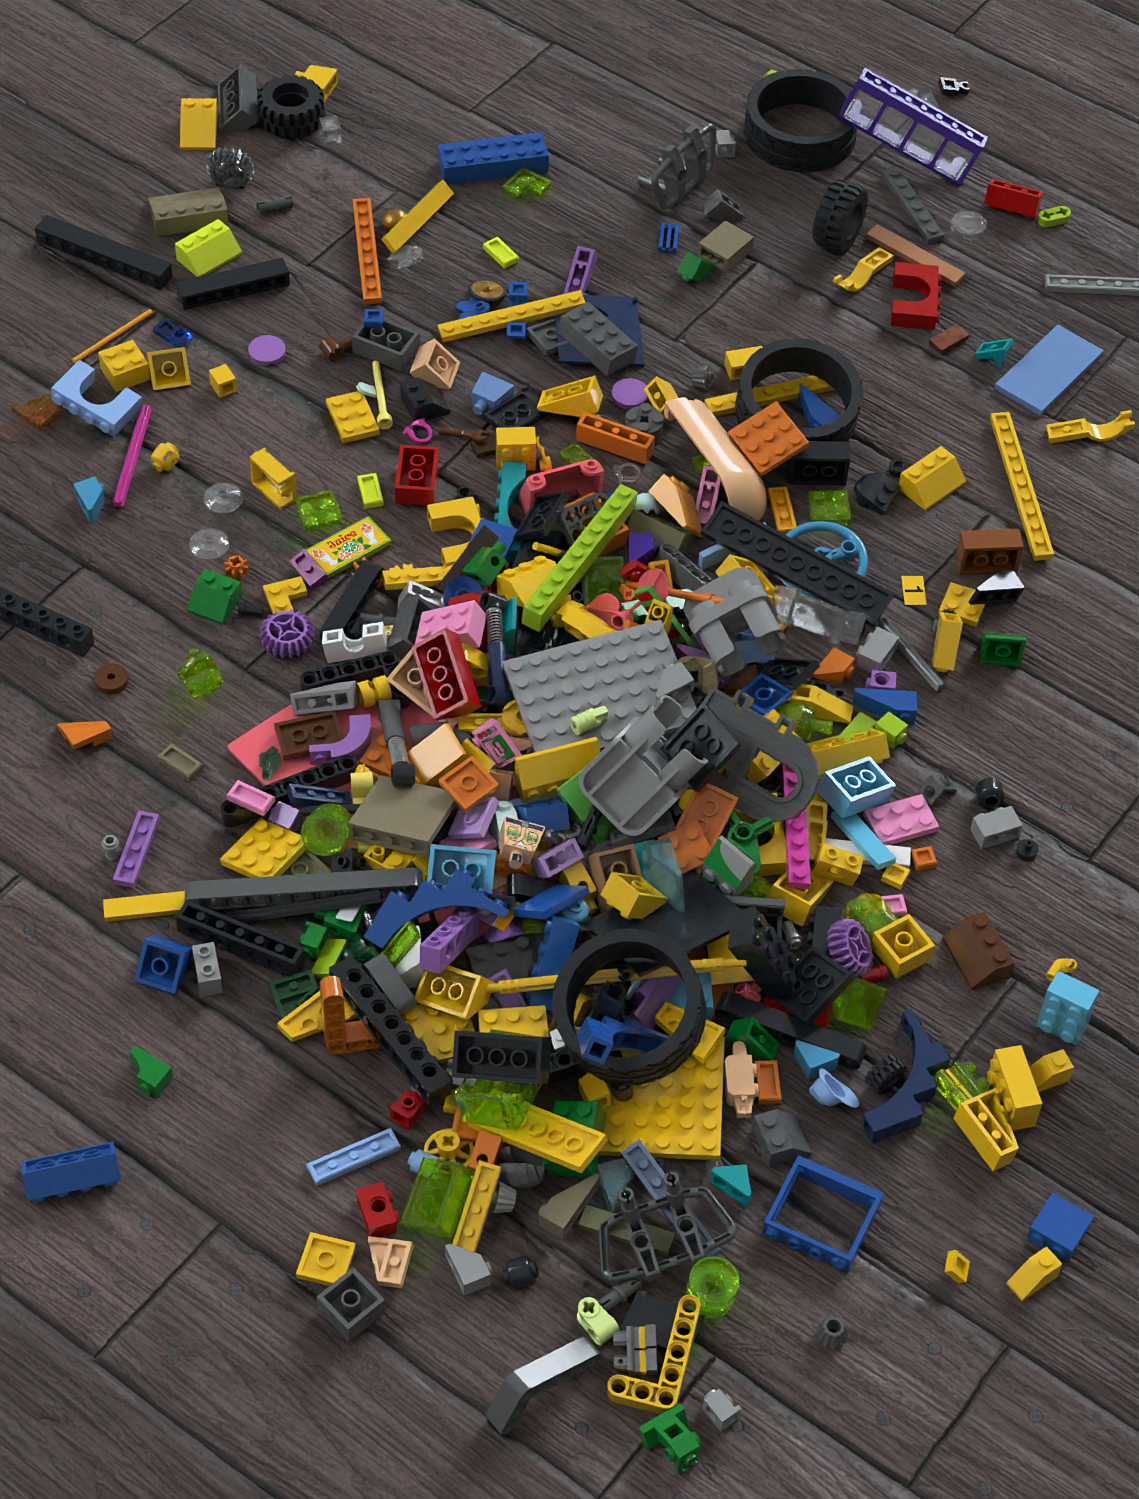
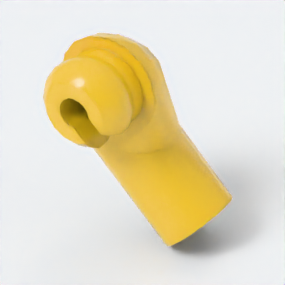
M1057 959L1045 976L1048 980L1053 981L1058 971L1062 973L1073 972L1077 968V962L1074 959Z

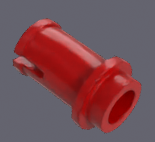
M877 964V967L871 968L866 974L860 976L861 983L865 984L880 979L884 981L885 978H888L886 966Z

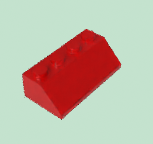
M444 628L411 646L434 720L465 716L482 707L457 633Z

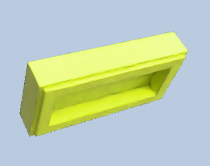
M499 237L483 244V249L504 269L519 262V256Z
M376 473L357 476L364 509L384 506Z

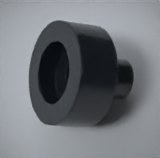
M1030 839L1019 841L1016 848L1017 857L1023 861H1032L1036 858L1038 845Z

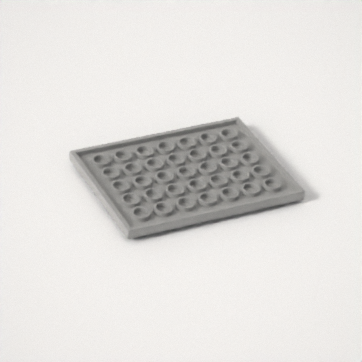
M657 620L502 661V666L534 753L597 737L601 752L634 717H641L655 703L656 692L663 670L668 665L676 664L678 661L662 621ZM691 693L675 700L682 706L683 713L666 729L663 735L676 732L697 709ZM601 706L607 708L609 711L608 718L602 721V724L580 735L574 733L569 721L571 717H575L591 708L596 709Z

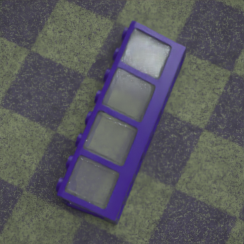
M864 68L838 115V118L844 122L849 123L958 186L962 184L988 138L867 68Z

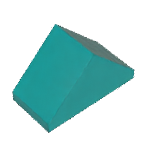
M747 1165L714 1167L711 1170L709 1182L747 1208L751 1198Z

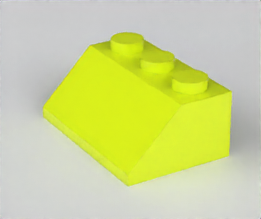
M219 219L175 243L177 260L196 277L205 276L242 255V250L230 228Z

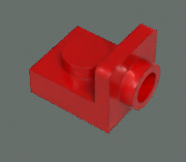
M634 559L619 569L621 576L629 581L639 582L640 577L649 571V568Z

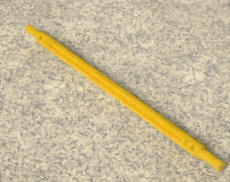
M723 957L690 961L697 974L725 971L724 968L747 966L746 960H737L736 958L723 959ZM665 965L642 977L635 973L628 981L679 975ZM617 968L598 970L589 978L585 985L603 984L607 980L610 982H622L618 978L622 974L617 971ZM558 975L502 980L499 983L489 984L486 988V993L500 992V994L554 989Z

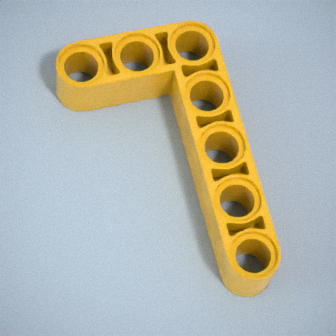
M685 1295L679 1301L659 1383L655 1384L624 1375H614L609 1379L607 1394L611 1401L657 1414H662L677 1405L700 1314V1302L697 1297ZM691 1305L695 1308V1311L687 1313L683 1310V1307ZM680 1328H686L689 1330L690 1333L686 1336H682L677 1332V1330ZM674 1351H681L684 1354V1356L680 1359H676L671 1355V1353ZM668 1374H675L678 1380L670 1382L665 1377ZM622 1385L625 1390L621 1393H616L612 1390V1387ZM638 1391H645L649 1396L646 1399H639L636 1393ZM662 1397H669L673 1402L670 1405H663L659 1400Z

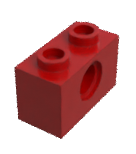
M383 1182L356 1189L357 1203L368 1236L381 1238L397 1233V1223H400L397 1209H392L393 1197L390 1189L386 1190ZM378 1208L383 1209L382 1212H375L374 1210Z

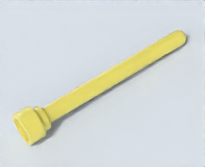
M375 360L372 362L380 412L377 417V424L380 429L385 430L392 427L393 421L392 416L387 413L380 364Z

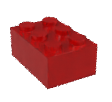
M400 445L395 482V504L427 506L435 503L439 470V447Z

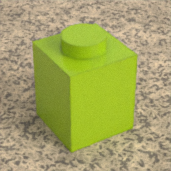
M887 712L875 725L876 730L886 733L887 743L891 749H894L898 744H903L907 739L908 724L890 712Z

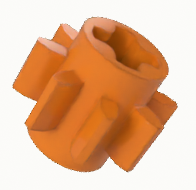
M230 556L228 562H224L225 576L230 575L232 579L240 580L243 579L244 574H249L247 559L243 560L240 556Z

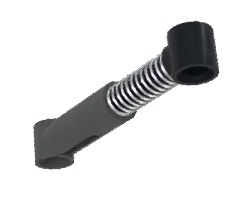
M378 700V720H381L386 747L390 752L392 762V786L414 785L415 769L414 764H409L406 752L407 742L401 719L400 700Z

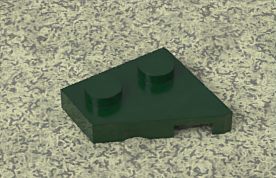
M312 970L269 982V988L281 1020L318 992V986Z

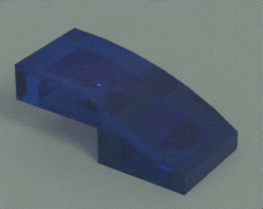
M167 317L153 327V332L176 347L181 348L194 338V335L181 324L176 326Z

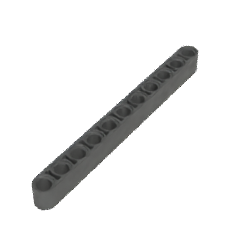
M398 868L192 881L185 885L184 903L187 900L210 910L261 907L371 890H380L382 899H387L391 891L395 894L401 891L409 897H414L423 882V872L418 868Z

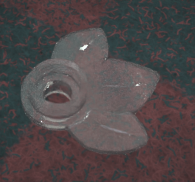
M403 245L398 251L393 254L391 253L387 260L398 262L397 269L402 270L422 260L423 250L421 247Z

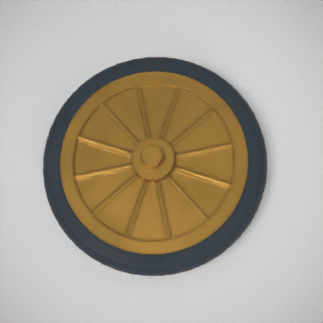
M476 280L468 286L469 294L478 301L494 303L506 297L505 287L492 280Z

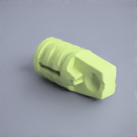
M605 706L588 709L569 719L571 728L576 735H580L602 724V721L608 718L609 711Z

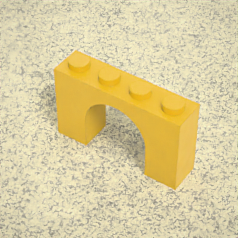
M473 497L427 505V519L432 532L458 528L466 530L473 535L481 520L479 504H475ZM469 542L441 548L443 566L453 565L466 549Z
M734 808L741 822L753 824L758 821ZM784 821L773 823L774 828L768 830L772 839L767 844L759 846L761 867L758 874L753 877L783 875L787 871Z

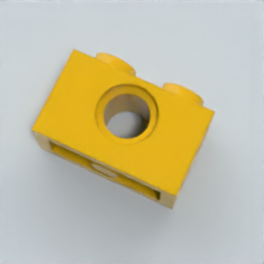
M823 843L816 854L812 873L852 887L860 875L864 857Z

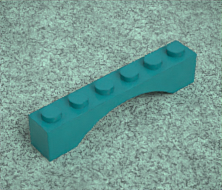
M503 462V469H499L498 481H501V484H497V495H500V498H496V510H499V513H495L494 522L514 528L510 522L508 512L526 481V463ZM514 541L506 557V563H514L521 541Z

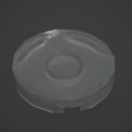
M960 211L952 217L951 229L963 239H977L986 232V219L975 211Z

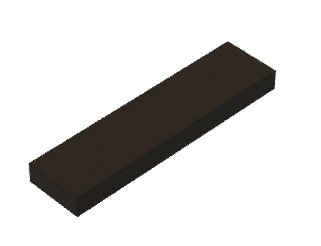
M483 525L436 589L443 593L445 586L450 580L458 576H466L461 572L482 547L492 548L500 536L486 525Z

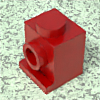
M405 1090L396 1103L390 1106V1119L409 1130L425 1111V1102L416 1091L410 1093Z

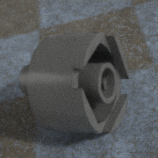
M642 403L626 413L625 426L655 436L654 447L661 442L664 417L659 410L651 407L649 403Z

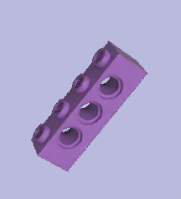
M458 907L420 944V969L440 974L479 935V911L473 910L470 907Z

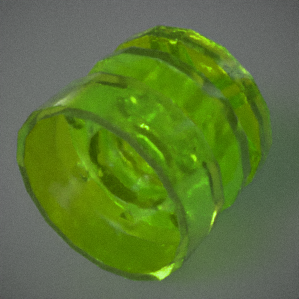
M333 803L322 804L306 818L301 829L302 841L307 849L321 856L333 855L339 851L350 837L348 822L351 816L348 811L340 805Z
M708 1256L700 1259L693 1266L686 1287V1295H693L699 1299L700 1314L705 1316V1318H718L725 1315L732 1308L739 1288V1275L736 1268L728 1260L717 1256ZM689 1305L690 1308H691L693 1311H695V1308H694L693 1306Z

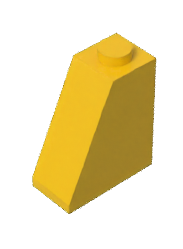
M939 613L932 665L937 671L948 672V670H954L963 626L960 615Z

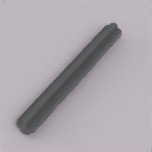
M887 618L880 619L878 627L899 637L897 648L936 691L943 689L945 682Z

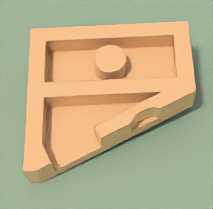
M368 1236V1243L379 1286L402 1288L414 1247L413 1243L410 1241Z

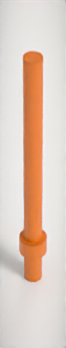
M625 581V585L630 589H638V582ZM669 588L668 594L671 597L697 602L713 600L715 605L726 599L716 597L710 593L699 594Z

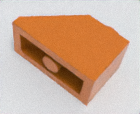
M834 647L819 664L820 667L812 674V678L830 682L831 685L842 684L847 678L852 677L855 671L853 667L855 658Z

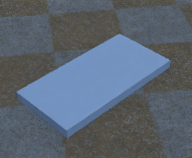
M1057 325L995 384L994 389L1041 416L1103 356L1104 350Z

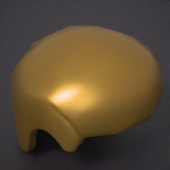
M390 209L382 216L381 224L389 232L406 213L401 209Z

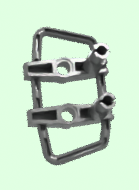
M709 123L700 130L689 126L683 131V143L678 147L668 145L662 150V157L658 160L659 167L652 177L644 174L639 175L638 185L651 188L654 191L662 210H667L674 205L677 206L695 186L698 187L712 169L717 132L714 124ZM709 132V146L707 159V151L705 150L702 136ZM683 151H684V160H685V162L682 161V158H681V155H680ZM662 174H663L664 180L659 179V177H660ZM663 194L667 196V202H665Z
M671 1171V1177H669L668 1173L664 1175V1183L666 1185V1196L637 1206L632 1189L626 1187V1193H624L623 1189L619 1191L618 1196L622 1212L614 1214L599 1226L601 1273L605 1279L611 1282L645 1275L649 1283L662 1278L660 1272L689 1261H691L693 1267L707 1262L705 1254L733 1240L737 1233V1226L708 1188L696 1187L682 1190L678 1174ZM704 1197L727 1227V1232L701 1244L696 1220L693 1218L685 1199ZM669 1205L678 1239L686 1252L657 1262L651 1236L647 1232L640 1215ZM625 1221L633 1254L637 1258L640 1267L612 1272L610 1270L608 1230L619 1222ZM685 1228H692L688 1232H683ZM640 1244H647L643 1248H638Z

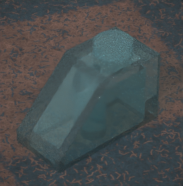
M624 1158L597 1165L596 1173L600 1175V1189L608 1211L611 1213H616L621 1205L618 1196L619 1191L623 1189L624 1193H626L625 1188H630V1181L633 1179L632 1169L630 1166H626Z

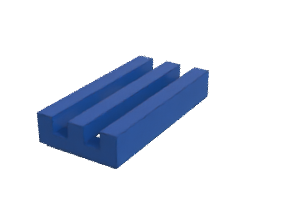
M661 222L658 252L676 253L679 224L672 226V223L665 225L664 222ZM664 230L668 231L666 248L663 247ZM671 231H675L673 248H670Z

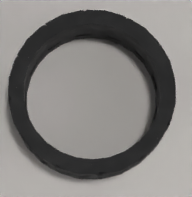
M806 69L783 70L762 78L752 87L747 97L744 137L745 141L748 142V147L752 153L758 158L763 159L764 162L783 170L816 172L817 170L821 171L836 166L851 154L856 142L857 128L838 118L852 89L829 74ZM783 105H808L830 113L841 123V126L831 133L821 136L801 137L776 130L761 116L771 109Z
M802 338L774 341L765 345L764 348L758 349L749 357L745 363L746 367H743L735 402L736 418L739 424L762 410L752 393V389L760 381L782 372H800L816 376L834 388L843 401L845 412L838 419L827 425L798 429L808 441L848 442L853 435L852 432L855 431L863 400V385L857 369L850 360L848 361L847 357L837 349L826 344Z
M617 929L605 932L602 936L600 934L583 943L572 953L571 957L567 959L559 971L552 998V1011L556 1028L571 1056L583 1069H587V1072L601 1080L613 1084L621 1083V1085H641L654 1082L657 1079L660 1080L675 1072L684 1064L700 1043L705 1028L707 1009L703 988L688 956L676 944H672V941L662 935L647 930L638 931V929ZM626 958H647L670 967L685 983L687 999L683 1017L670 1038L656 1049L642 1055L633 1057L608 1056L604 1065L583 1057L574 1027V1010L581 989L589 978L602 967Z

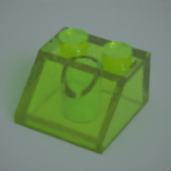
M864 893L848 902L844 916L846 919L859 921L861 927L864 926L865 933L869 934L868 938L871 942L875 931L899 919L881 895Z
M854 976L855 979L832 1002L834 1016L837 1020L871 1031L887 989Z

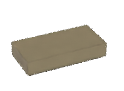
M172 743L157 756L159 762L187 781H191L203 769L202 763Z

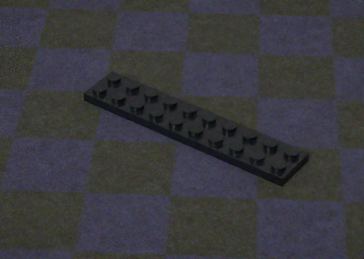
M723 501L720 502L701 530V535L745 559L751 560L756 565L843 612L862 620L873 628L894 597V593Z

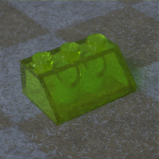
M423 1157L400 1223L434 1237L452 1239L475 1173L460 1162Z

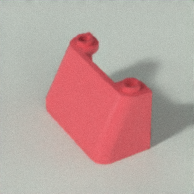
M589 459L533 474L527 478L519 491V503L525 515H527L534 501L539 496L568 491L571 496L577 494L581 498L592 492L595 494L603 493L604 470L598 461Z

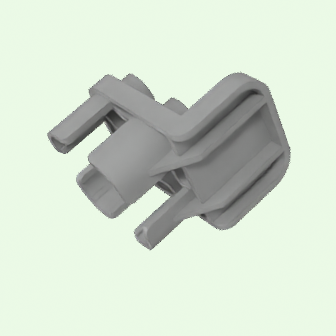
M745 567L735 568L693 591L694 593H710L716 597L726 598L716 605L713 600L697 602L686 599L684 602V613L689 621V627L703 650L708 652L712 662L723 677L733 675L745 668V663L731 639L742 632L751 629L767 655L778 651L787 643V639L774 617L778 613L759 578L751 569Z
M667 695L661 696L641 717H634L582 770L579 776L581 792L622 833L636 836L644 833L678 800L690 785L688 781L708 763L707 759L699 760L686 749L681 750L670 761L660 749L667 741L663 736L666 729L683 713L682 706Z

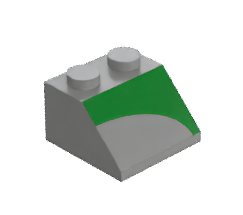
M720 836L703 862L704 876L709 881H714L718 884L724 894L739 896L753 882L754 862L726 838Z

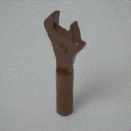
M439 427L438 431L442 435L464 436L477 442L487 441V437L481 436H489V432L483 431V429L464 431L463 429Z

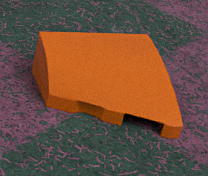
M105 721L57 724L59 731L64 739L68 740L73 750L92 743L95 747L113 739L111 727Z

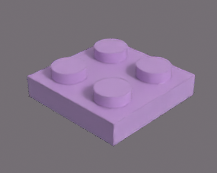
M487 797L467 813L459 808L448 836L453 840L484 838L499 801L495 797Z

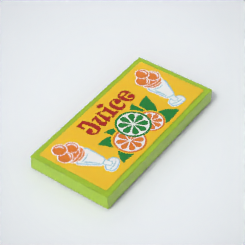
M368 516L306 549V551L326 573L327 579L353 566V562L356 561L358 563L362 561V557L368 558L390 546L391 539Z

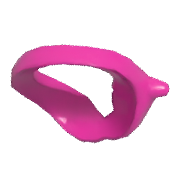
M425 418L414 421L403 432L404 435H407L416 444L428 443L433 435L431 427L425 422ZM418 426L424 427L429 435L425 439H419L414 435L412 429Z

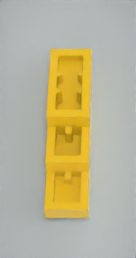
M816 791L813 800L806 808L809 860L815 861L816 854L822 844L826 842L828 822L826 820L828 803L818 791Z

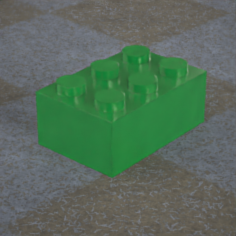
M555 1101L554 1114L601 1133L604 1132L607 1114L598 1101ZM599 1152L582 1173L543 1158L542 1164L551 1176L590 1177L595 1174Z

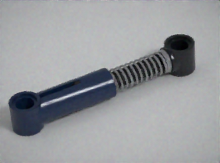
M485 591L480 597L479 606L487 615L488 645L486 646L489 688L486 693V703L504 709L509 702L514 701L513 693L502 666V661L507 660V647L503 640L502 614L507 606V598L497 593Z

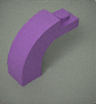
M370 714L349 716L350 730L343 740L332 744L309 745L310 765H320L344 755H352L358 761L370 746Z

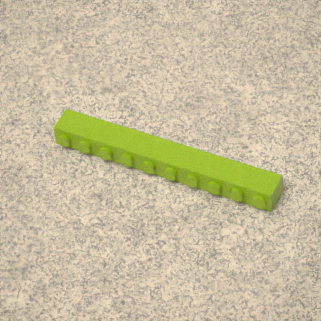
M622 484L619 485L523 607L522 624L540 632L636 507L637 491Z

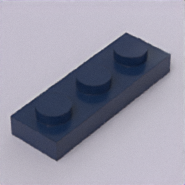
M289 783L287 788L291 804H353L350 792L347 790Z

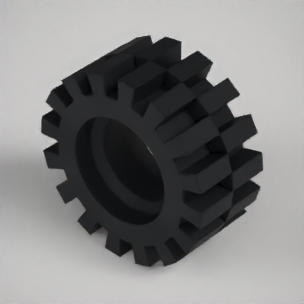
M889 1054L871 1067L872 1070L868 1071V1075L865 1076V1082L877 1095L886 1094L888 1090L891 1091L894 1086L898 1085L899 1081L904 1079L903 1077L906 1076L908 1071L907 1066L897 1055Z

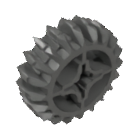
M227 146L224 149L219 147L208 156L206 174L209 175V179L213 180L214 184H219L220 187L224 186L232 189L237 187L240 189L241 186L246 187L252 180L254 163L251 162V157H247L246 152L241 153L240 149L235 150L234 147L229 149Z

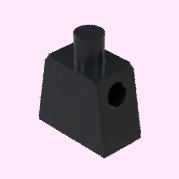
M607 980L589 1017L599 1022L602 1021L604 1015L616 1019L624 1004L627 990Z

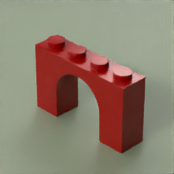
M895 262L892 288L916 290L925 295L926 298L915 302L893 300L890 326L935 330V324L940 321V312H937V310H940L941 299H938L941 296V286L938 285H941L942 274H939V266Z

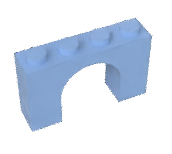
M79 360L51 388V400L55 404L66 408L72 414L83 418L87 423L100 428L104 433L115 437L140 411L142 396L125 388L110 403L96 405L87 402L81 395L95 382V369Z

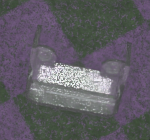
M775 585L773 606L778 613L774 615L778 624L788 626V623L827 637L829 638L828 642L840 645L841 642L857 645L867 614L847 611L801 594L798 588Z

